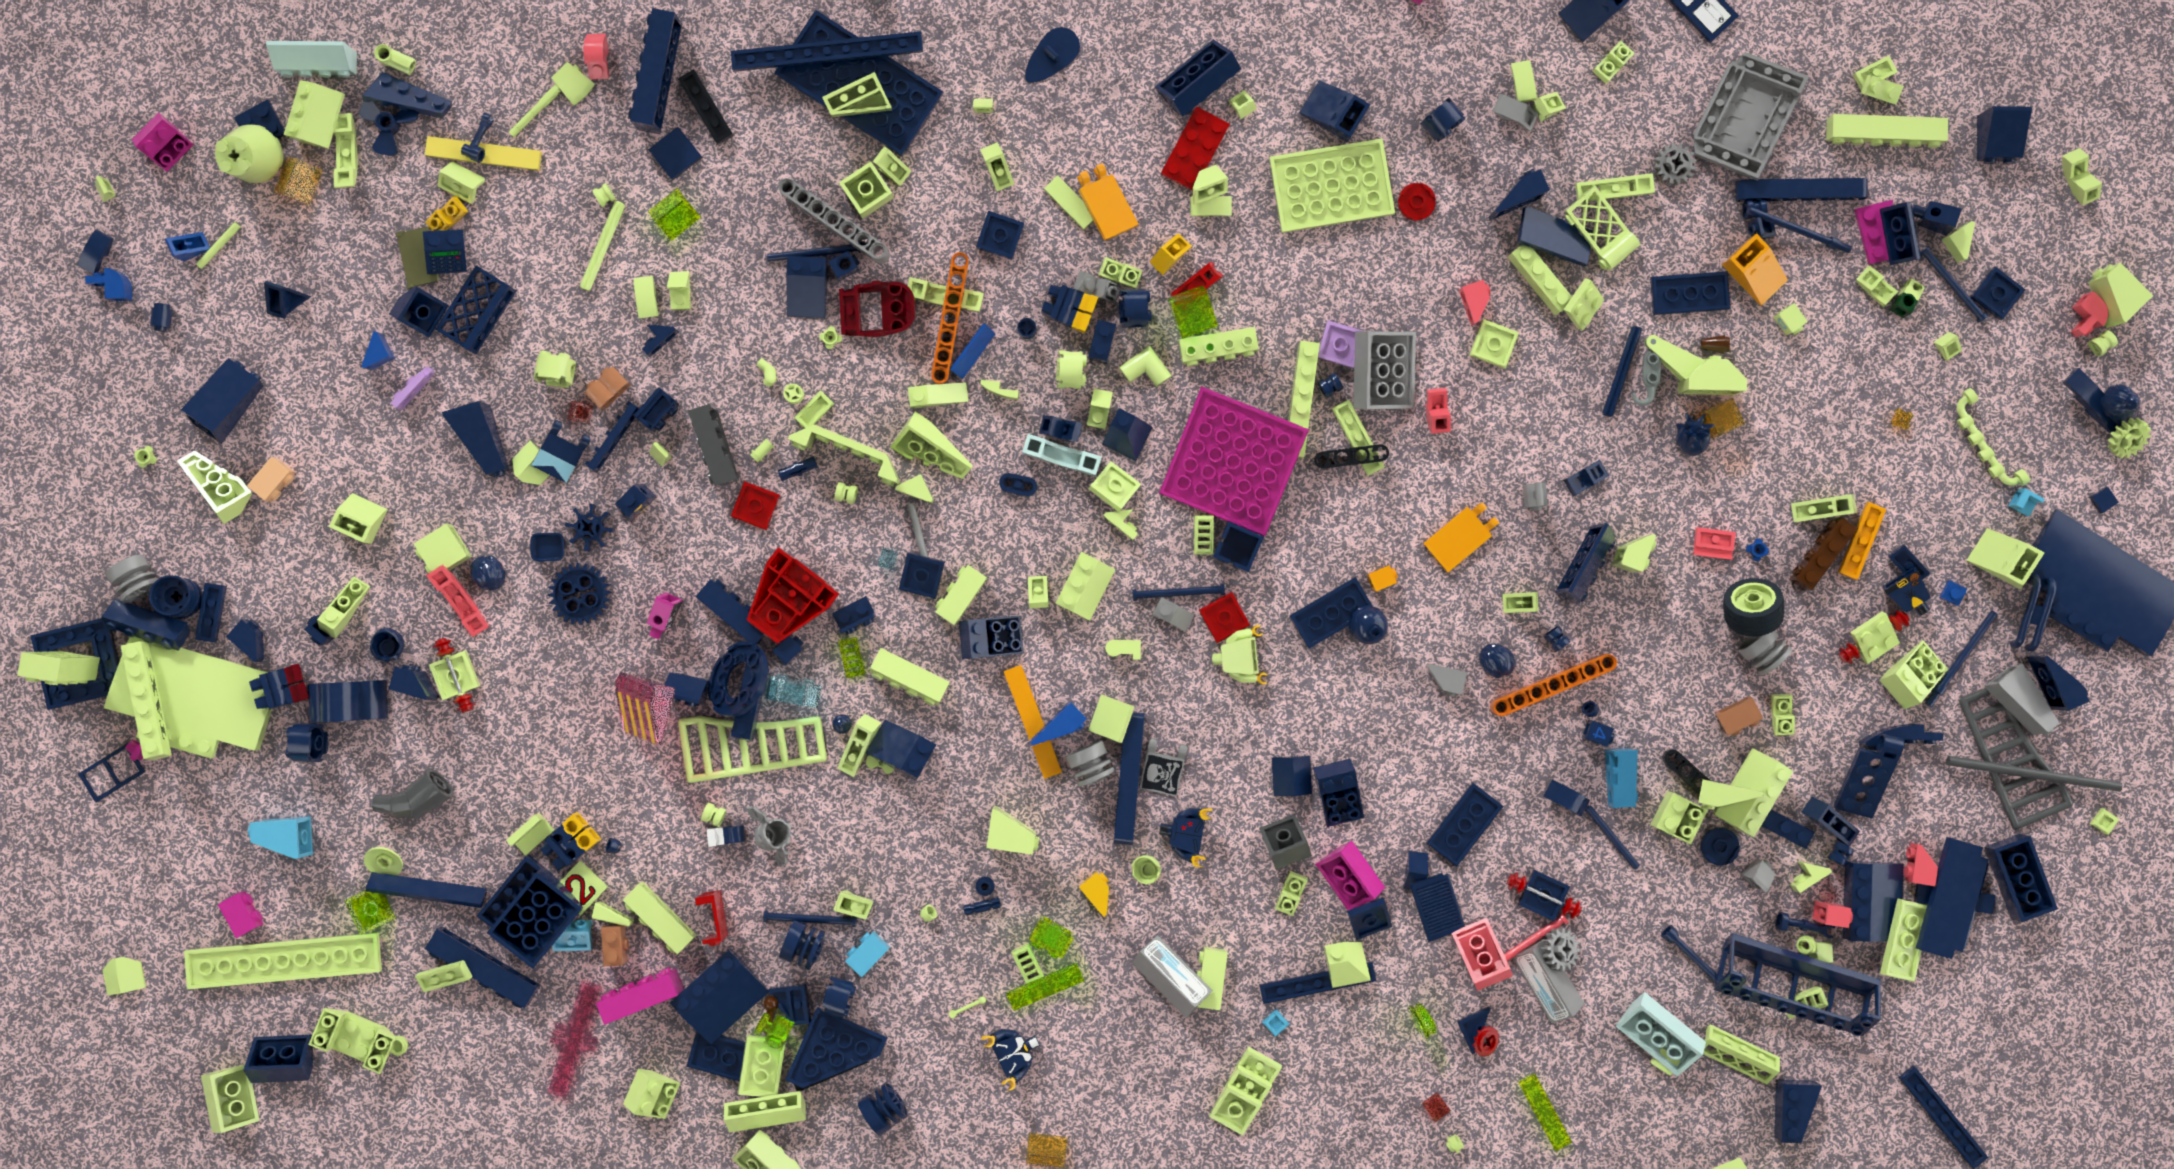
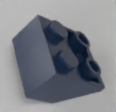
M670 672L660 696H665L667 701L681 702L683 700L685 705L700 706L701 703H706L709 680Z

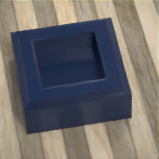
M2104 487L2089 497L2099 513H2104L2119 503L2109 487Z

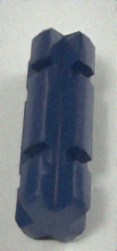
M997 897L991 899V901L984 900L973 905L967 904L963 906L964 914L968 916L974 912L977 914L990 911L991 908L993 910L1001 907V902Z

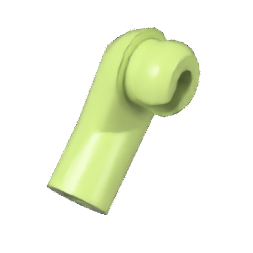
M761 358L756 366L764 371L765 379L763 383L770 387L776 382V369Z

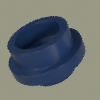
M981 877L976 882V891L982 896H988L994 891L995 883L990 877ZM983 883L988 884L989 888L987 890L982 889L981 885Z

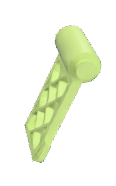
M1596 186L1589 189L1565 210L1567 214L1564 216L1571 226L1575 225L1598 255V264L1604 270L1608 269L1611 271L1640 246L1638 238L1627 229ZM1592 193L1597 197L1596 206L1588 205V199ZM1576 207H1583L1582 218H1576L1572 213ZM1587 208H1596L1595 220L1586 219ZM1600 209L1607 210L1609 213L1608 221L1599 220ZM1586 221L1595 222L1593 233H1588L1585 230ZM1599 223H1607L1606 234H1597ZM1611 224H1617L1622 231L1617 235H1610ZM1597 236L1606 237L1605 245L1601 249L1596 244Z

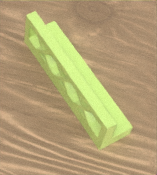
M1711 1024L1707 1027L1704 1039L1706 1041L1704 1055L1765 1084H1768L1780 1072V1057ZM1711 1045L1717 1050H1709L1706 1047ZM1730 1054L1734 1058H1726L1723 1055ZM1740 1063H1749L1752 1066L1745 1067ZM1758 1071H1765L1769 1074L1767 1076H1764L1758 1073Z

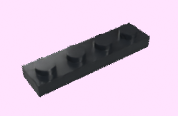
M693 69L679 77L680 84L716 144L719 145L733 137L732 131L696 71Z

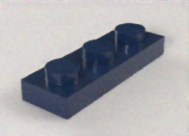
M213 583L204 584L195 635L196 640L217 642L227 586Z
M1772 809L1761 825L1804 849H1807L1815 833Z

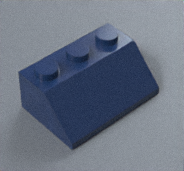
M1909 201L1881 208L1880 214L1889 264L1894 265L1922 259L1912 202Z
M312 1034L254 1037L244 1066V1072L250 1083L309 1081L313 1068V1047L308 1044Z

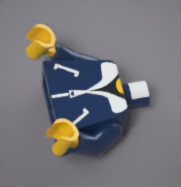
M1000 1029L990 1036H982L981 1040L988 1039V1043L983 1047L993 1048L1006 1077H1010V1079L1003 1080L1001 1084L1005 1085L1008 1082L1010 1087L1006 1091H1011L1015 1088V1084L1026 1075L1032 1065L1033 1055L1030 1050L1040 1046L1035 1035L1025 1040L1022 1032L1018 1033L1016 1030Z

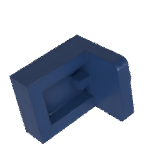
M1761 217L1748 222V232L1751 237L1758 234L1762 239H1767L1777 235L1774 224L1762 220Z
M320 615L311 617L304 630L311 635L310 639L314 643L328 645L332 638L319 629L317 619Z

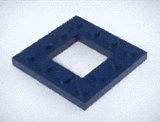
M102 618L30 635L34 652L57 651V649L91 641L94 656L100 657L98 666L99 678L90 680L87 684L49 685L45 684V681H41L47 710L108 696L119 659L113 633L106 628Z

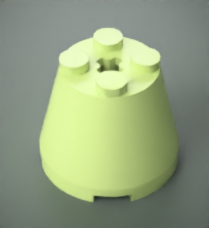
M260 125L237 127L215 145V158L219 169L245 182H267L273 179L283 164V149L278 138H275L271 132Z

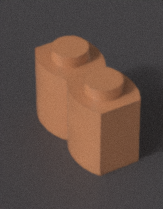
M613 366L605 368L600 373L601 377L596 381H591L586 386L587 389L584 392L602 411L608 408L631 386Z

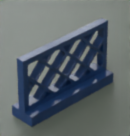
M476 265L435 330L477 355L517 290ZM478 272L484 275L485 282L476 284L475 277ZM499 283L500 287L497 292L491 293L490 284ZM486 286L487 294L478 297L477 288ZM473 289L474 298L466 300V291ZM488 298V306L481 309L479 301ZM475 302L477 311L468 313L467 304ZM463 305L464 314L456 316L454 310L457 306ZM478 315V322L470 325L469 317ZM465 318L467 327L458 329L457 320ZM452 321L454 330L444 331L445 324ZM467 331L468 337L463 343L460 341L459 333Z

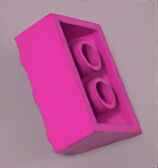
M1352 840L1341 845L1315 864L1348 911L1374 900L1385 889L1381 880Z

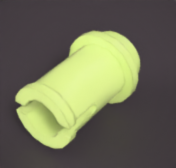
M765 439L755 450H751L750 456L757 463L760 460L763 461V458L774 446Z

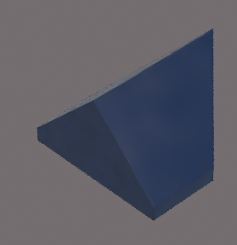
M268 281L264 282L267 314L285 319L290 312L311 297Z

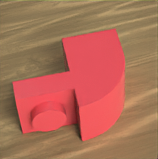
M606 33L587 34L584 39L583 52L589 79H609L607 63L609 48Z
M2094 291L2084 294L2072 307L2083 319L2071 333L2075 337L2087 336L2093 329L2105 325L2108 318V308L2106 303Z
M1427 389L1425 409L1429 430L1432 434L1451 432V414L1447 408V389Z

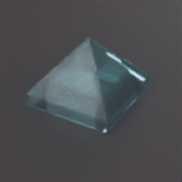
M883 547L879 556L878 566L893 570L898 552Z

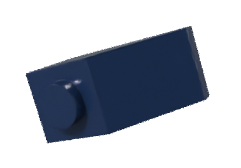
M241 619L226 637L252 661L262 662L264 660L263 632L259 629L260 625L252 619Z

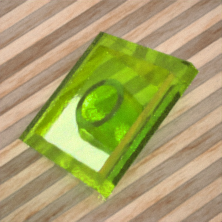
M678 188L648 211L653 220L671 241L702 218Z
M365 890L344 900L360 935L396 919L385 894L366 892Z

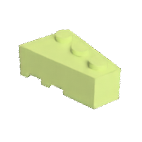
M875 72L822 97L832 117L892 110Z

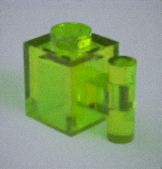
M763 1013L753 1033L756 1036H760L762 1031L766 1032L767 1035L764 1043L768 1044L771 1048H777L782 1051L792 1031L794 1022L777 1015L773 1023L768 1021L770 1015Z

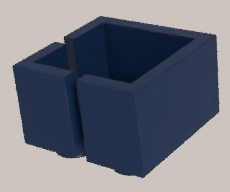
M1228 521L1220 538L1223 539V542H1218L1212 558L1227 565L1232 562V567L1248 573L1264 536Z

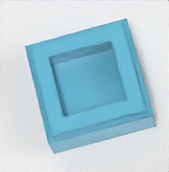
M1277 1009L1262 1021L1275 1037L1289 1025V1022Z

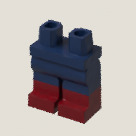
M299 663L261 674L259 678L249 681L252 692L263 689L265 694L263 697L254 699L257 709L269 708L271 710L309 699Z

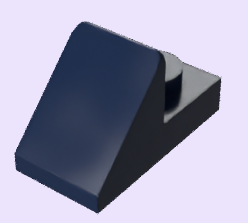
M647 325L656 337L648 339L644 343L645 346L642 350L651 357L677 335L679 331L673 326Z

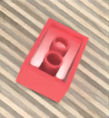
M1487 918L1452 933L1477 991L1513 976Z

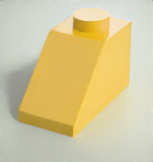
M1178 233L1158 250L1150 263L1157 271L1164 275L1183 257L1192 245Z
M1096 870L1079 885V888L1102 916L1105 917L1108 907L1109 885L1107 882L1109 879L1103 872L1099 874Z

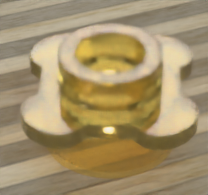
M1897 408L1891 420L1892 426L1901 427L1903 430L1909 429V422L1913 418V414Z

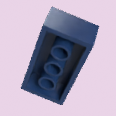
M2018 834L1984 847L2012 920L2022 923L2058 910L2031 836Z

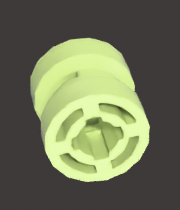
M2104 330L2099 334L2098 338H2093L2088 342L2092 352L2099 357L2107 353L2108 349H2113L2118 345L2116 336L2109 330Z
M838 482L834 500L840 502L843 500L848 504L854 505L858 486H846L845 483Z
M708 803L702 813L701 820L712 822L714 826L719 828L727 810L724 808L718 809L714 804Z

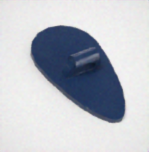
M1058 27L1052 29L1044 36L1028 62L1025 73L1027 82L1033 83L1045 80L1068 66L1077 57L1080 42L1075 32L1069 28Z

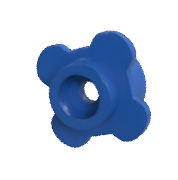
M1758 538L1754 540L1753 544L1746 546V552L1752 555L1754 561H1759L1761 557L1769 553V548L1763 543L1762 539Z

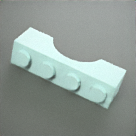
M1030 434L1027 435L1022 451L1024 455L1094 477L1097 475L1102 458L1101 456L1064 447Z

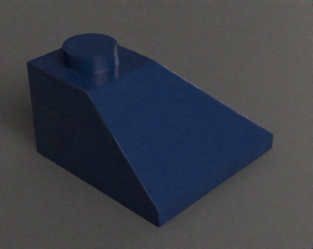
M415 286L398 298L389 315L423 335L430 337L449 305Z
M1119 408L1102 445L1136 461L1153 427Z

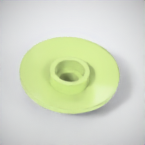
M375 847L368 850L364 856V864L371 873L398 875L402 871V859L397 853L388 848Z

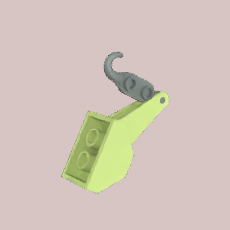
M1650 335L1644 340V346L1648 351L1643 356L1642 381L1647 390V398L1639 400L1636 397V393H1632V399L1640 406H1647L1652 403L1655 391L1661 380V363L1680 380L1678 382V394L1737 395L1747 391V379L1728 359H1721V356H1710L1709 359H1701L1656 335Z

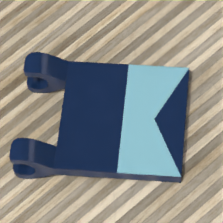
M555 420L531 466L567 483L582 453L589 444L590 437L583 434L578 445H575L557 436L562 428V423Z

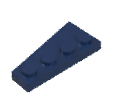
M381 72L362 95L364 102L376 101L382 106L390 104L399 106L400 110H417L418 114L441 119L444 118L452 107V101L384 72Z

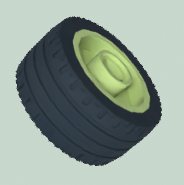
M1759 578L1743 579L1733 583L1726 590L1723 599V612L1726 624L1732 631L1750 637L1772 633L1780 627L1784 619V597L1781 589L1775 583Z

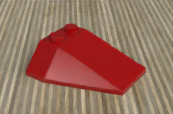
M778 547L766 562L747 621L773 641L779 643L828 610L840 593L798 559Z

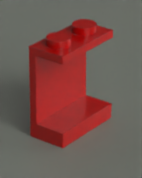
M721 890L701 893L695 897L696 906L712 904L717 934L708 935L702 940V944L708 943L709 946L719 945L728 936Z

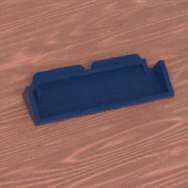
M1946 837L1938 865L1936 885L1931 890L1916 949L1952 959L1955 950L1963 952L1966 948L1975 916L1976 903L1980 898L1989 866V859L1981 857L1983 847Z

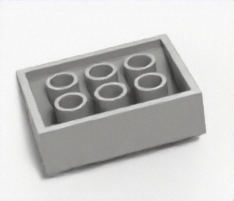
M1355 331L1354 409H1414L1416 332Z

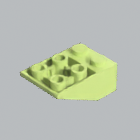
M1987 528L1966 561L2021 590L2044 555V552L2025 542Z
M1921 641L1887 670L1880 679V682L1904 709L1922 703L1947 672L1948 668L1924 641Z

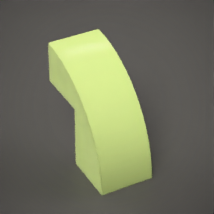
M2079 148L2062 156V167L2074 197L2079 203L2085 205L2100 198L2102 183L2087 171L2089 155Z

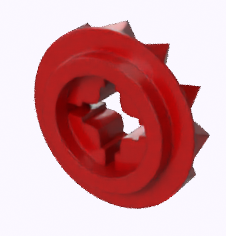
M1483 1026L1481 1031L1477 1030L1478 1035L1473 1037L1475 1042L1472 1046L1475 1048L1474 1052L1482 1057H1486L1496 1050L1499 1043V1033L1491 1026Z

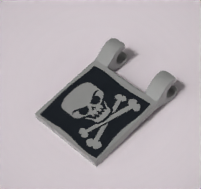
M1150 738L1139 789L1177 796L1187 746L1180 744L1177 757L1155 753L1157 739Z

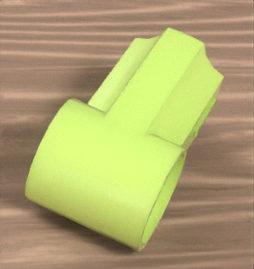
M385 44L378 45L375 48L374 55L384 66L392 67L409 76L413 72L416 65L415 59L395 51ZM385 52H389V56L386 59H382V55Z

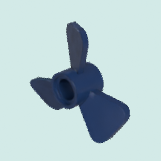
M371 100L370 103L363 101L359 110V115L362 119L375 122L376 127L381 130L372 146L373 150L378 154L395 156L398 153L393 135L399 131L400 124L415 122L419 117L417 110L412 109L407 111L400 110L394 116L388 112H381L375 102ZM391 120V124L385 127V123Z

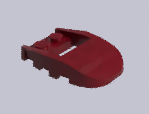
M879 280L872 281V283L854 285V288L848 290L839 289L841 335L875 338L907 331L915 320V297L911 289L904 283L894 281L881 282ZM881 292L883 329L862 331L860 293Z

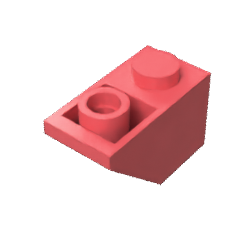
M1910 843V847L1906 850L1908 862L1903 871L1905 881L1935 886L1938 866L1922 845Z

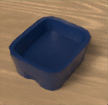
M560 533L533 534L530 539L531 558L538 562L560 561L565 556L564 537Z

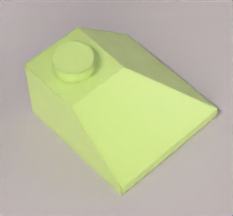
M1341 942L1324 947L1332 988L1370 981L1362 942Z

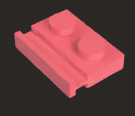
M1696 527L1693 545L1694 552L1692 555L1733 560L1732 554L1736 532Z

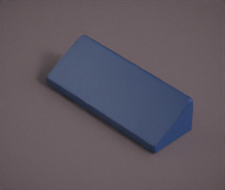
M985 323L981 325L950 368L951 372L961 379L966 376L995 336V332Z

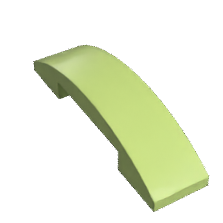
M344 113L339 114L333 133L336 136L334 188L355 187L357 179L358 155L353 114Z
M909 277L908 287L913 292L915 299L943 306L947 286ZM965 289L961 310L980 312L984 293ZM950 295L948 297V302L952 305L957 304L959 301L957 295Z

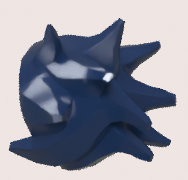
M1685 413L1687 419L1685 424H1676V445L1681 447L1682 451L1689 456L1703 453L1710 444V428L1715 427V424H1704L1705 414L1695 420L1694 415L1691 418Z

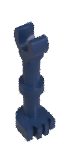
M1784 912L1778 913L1775 925L1776 929L1786 931L1789 925L1798 927L1802 931L1811 930L1819 932L1824 937L1830 939L1833 936L1827 934V929L1835 928L1832 925L1810 923L1806 919L1797 920L1789 918L1788 913Z

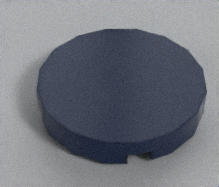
M1715 827L1703 835L1700 842V850L1708 862L1717 866L1732 863L1739 854V840L1731 830L1724 827Z

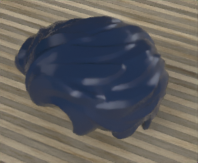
M490 555L487 557L480 556L471 563V578L480 588L493 591L502 587L505 581V571L502 563L496 557Z
M384 627L377 630L370 641L371 654L382 662L397 660L404 649L402 635L391 628Z
M1488 644L1482 648L1479 654V661L1484 671L1495 678L1509 675L1514 670L1516 661L1513 653L1507 647L1500 644Z

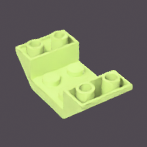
M323 1008L308 1045L325 1052L334 1049L363 1061L362 1067L381 1074L396 1036L387 1027L349 1011Z

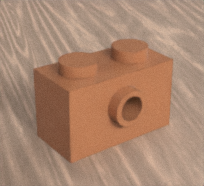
M1750 695L1715 713L1724 732L1728 736L1738 735L1742 732L1743 728L1747 726L1754 727L1763 719L1761 712Z
M608 924L601 927L603 967L624 965L628 962L627 950L629 949L626 927L618 924Z

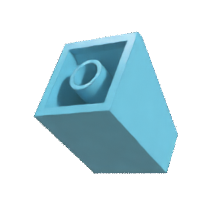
M311 816L264 819L249 823L248 836L251 843L293 859L313 855Z

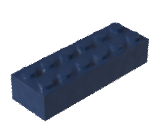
M652 8L651 14H648L647 17L648 31L647 33L645 32L643 37L645 46L644 51L640 53L641 67L636 73L637 87L632 93V100L634 102L633 108L629 109L628 117L637 130L661 135L682 22L675 12Z

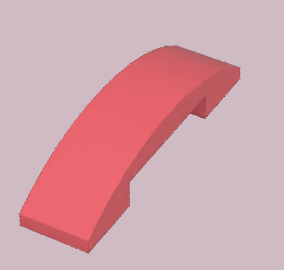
M444 565L439 566L426 575L436 590H440L462 619L461 623L472 637L489 627L471 596Z

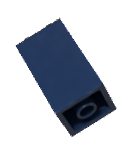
M229 358L181 409L192 424L221 444L263 387L259 375L253 371L249 373L238 360L234 362Z

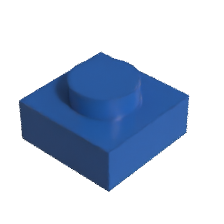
M1948 580L1939 598L1959 606L1967 588Z

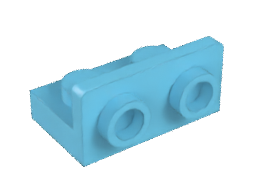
M580 919L572 921L552 945L553 951H591L593 948L591 936L592 920Z

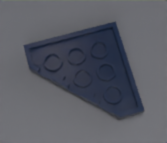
M817 1007L785 1080L804 1088L881 1056L888 1037L845 1018L840 1020L820 1014L822 1008Z

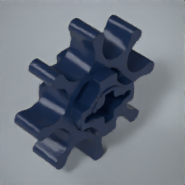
M589 504L590 510L586 515H583L580 509L574 508L573 512L578 516L577 522L574 524L565 523V527H573L576 530L575 537L570 539L569 542L575 544L579 539H583L585 541L584 551L586 552L591 551L590 545L593 541H598L601 547H606L607 544L602 540L603 533L607 531L615 532L614 528H606L604 526V520L611 514L604 512L602 516H596L595 504ZM588 524L593 525V526L591 527V529H592L593 532L587 531V529L589 528V527L587 526Z

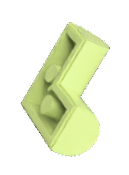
M1150 345L1119 367L1129 383L1146 372L1157 388L1172 377Z

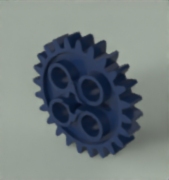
M577 563L576 568L573 564H569V570L562 567L563 574L556 572L558 579H551L555 585L548 587L553 590V593L548 594V596L554 599L549 604L556 605L552 610L560 611L557 617L565 615V622L571 619V624H576L578 620L579 625H583L584 620L587 624H590L591 618L598 620L597 614L604 615L602 608H609L605 603L611 601V599L607 598V595L612 594V592L606 589L611 584L604 583L608 577H600L603 571L595 572L596 566H592L589 569V564L585 563L582 568L581 563ZM585 577L590 579V584L587 587L583 585ZM568 582L572 586L569 593L564 590L565 584ZM596 588V591L582 594L581 597H572L564 600V597L577 594L579 591ZM591 595H594L596 598L594 605H590L588 602ZM572 601H576L577 603V609L575 611H572L570 608V604Z

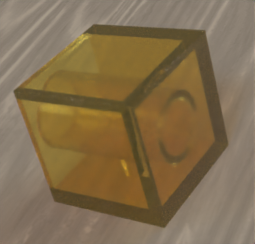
M1733 398L1699 413L1700 417L1703 414L1706 415L1704 424H1715V427L1710 428L1711 439L1745 424Z

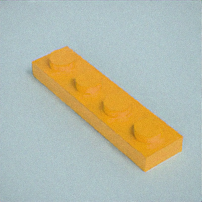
M1871 502L1865 503L1856 526L1858 529L1850 540L1837 573L1853 580L1859 579L1887 509Z

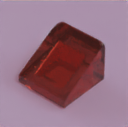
M571 401L567 420L589 424L593 405Z
M1438 1092L1422 1103L1435 1122L1451 1111Z

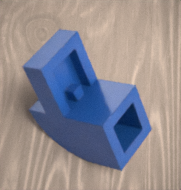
M104 268V273H93V276H85V284L94 287L105 286V299L111 301H132V285L128 277L123 273L110 268Z

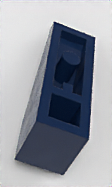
M1811 797L1801 812L1812 822L1849 847L1860 832L1829 804L1814 797Z

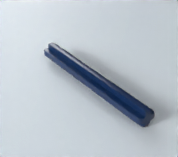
M1638 326L1631 327L1602 412L1604 416L1612 417L1614 415L1642 333V328Z

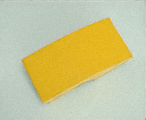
M452 197L442 209L435 210L425 223L432 231L448 230L464 217L468 210L458 197Z

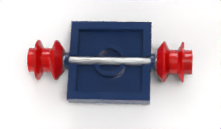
M1533 869L1528 882L1526 876L1519 878L1518 872H1515L1514 875L1510 874L1508 877L1507 885H1509V890L1516 888L1517 894L1523 891L1518 905L1543 917L1555 921L1560 908H1562V914L1566 915L1569 913L1570 918L1573 919L1578 917L1582 911L1580 901L1573 903L1571 897L1564 901L1570 886Z

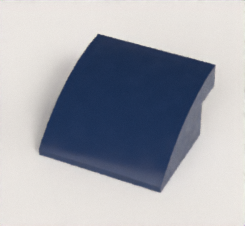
M527 854L477 914V917L491 927L487 932L488 935L533 969L583 907L559 879L530 854Z

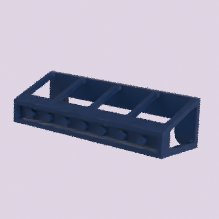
M1732 933L1725 940L1714 985L1715 991L1721 992L1724 995L1738 997L1743 1001L1757 1003L1762 1007H1770L1782 1013H1789L1798 1018H1805L1817 1024H1824L1836 1030H1843L1855 1036H1863L1881 1020V979ZM1729 954V971L1723 977L1727 955ZM1734 956L1756 963L1751 987L1744 985L1746 982L1744 974L1734 971ZM1762 965L1793 975L1788 999L1757 989ZM1799 976L1829 985L1827 998L1829 1006H1826L1825 1010L1794 1001ZM1836 988L1864 997L1862 1011L1855 1018L1851 1019L1831 1012ZM1874 993L1875 1015L1868 1013L1871 996Z

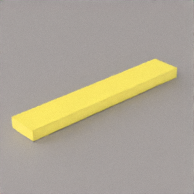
M427 136L425 156L478 163L461 154L462 146L464 144L470 145L471 142ZM480 143L478 146L485 149L482 164L540 171L542 152L539 150Z

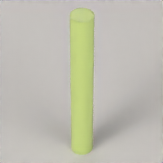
M234 222L200 258L196 265L203 269L241 226Z

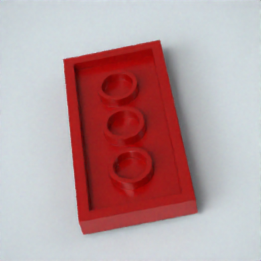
M1196 106L1161 171V175L1193 191L1199 171L1208 167L1230 123Z

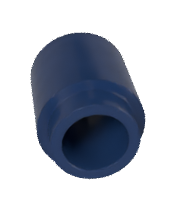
M154 303V307L151 308L150 326L154 327V331L166 332L167 329H171V305Z

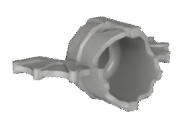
M748 806L746 810L751 819L760 822L755 829V845L767 851L776 850L774 859L779 867L787 864L786 856L789 852L784 849V846L789 844L792 835L790 823H786L783 819L768 820L766 812H760L757 806L753 808Z

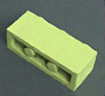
M969 565L966 568L962 566L957 574L959 578L956 583L952 582L946 590L948 592L945 599L941 598L935 606L937 608L936 613L953 625L958 623L988 579Z
M1204 947L1203 951L1199 952L1198 963L1202 964L1201 971L1197 970V975L1213 990L1198 1006L1199 1008L1220 1010L1228 955L1225 949Z

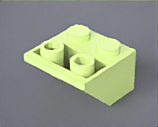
M352 493L338 507L329 527L363 543L372 544L388 509Z
M1656 535L1641 536L1619 546L1611 565L1631 573L1643 572L1649 565L1650 559L1648 557L1650 551L1653 552L1655 549Z
M1667 791L1650 825L1688 844H1692L1708 810L1673 792Z
M638 1068L623 1105L634 1115L665 1119L680 1086V1082L652 1070Z

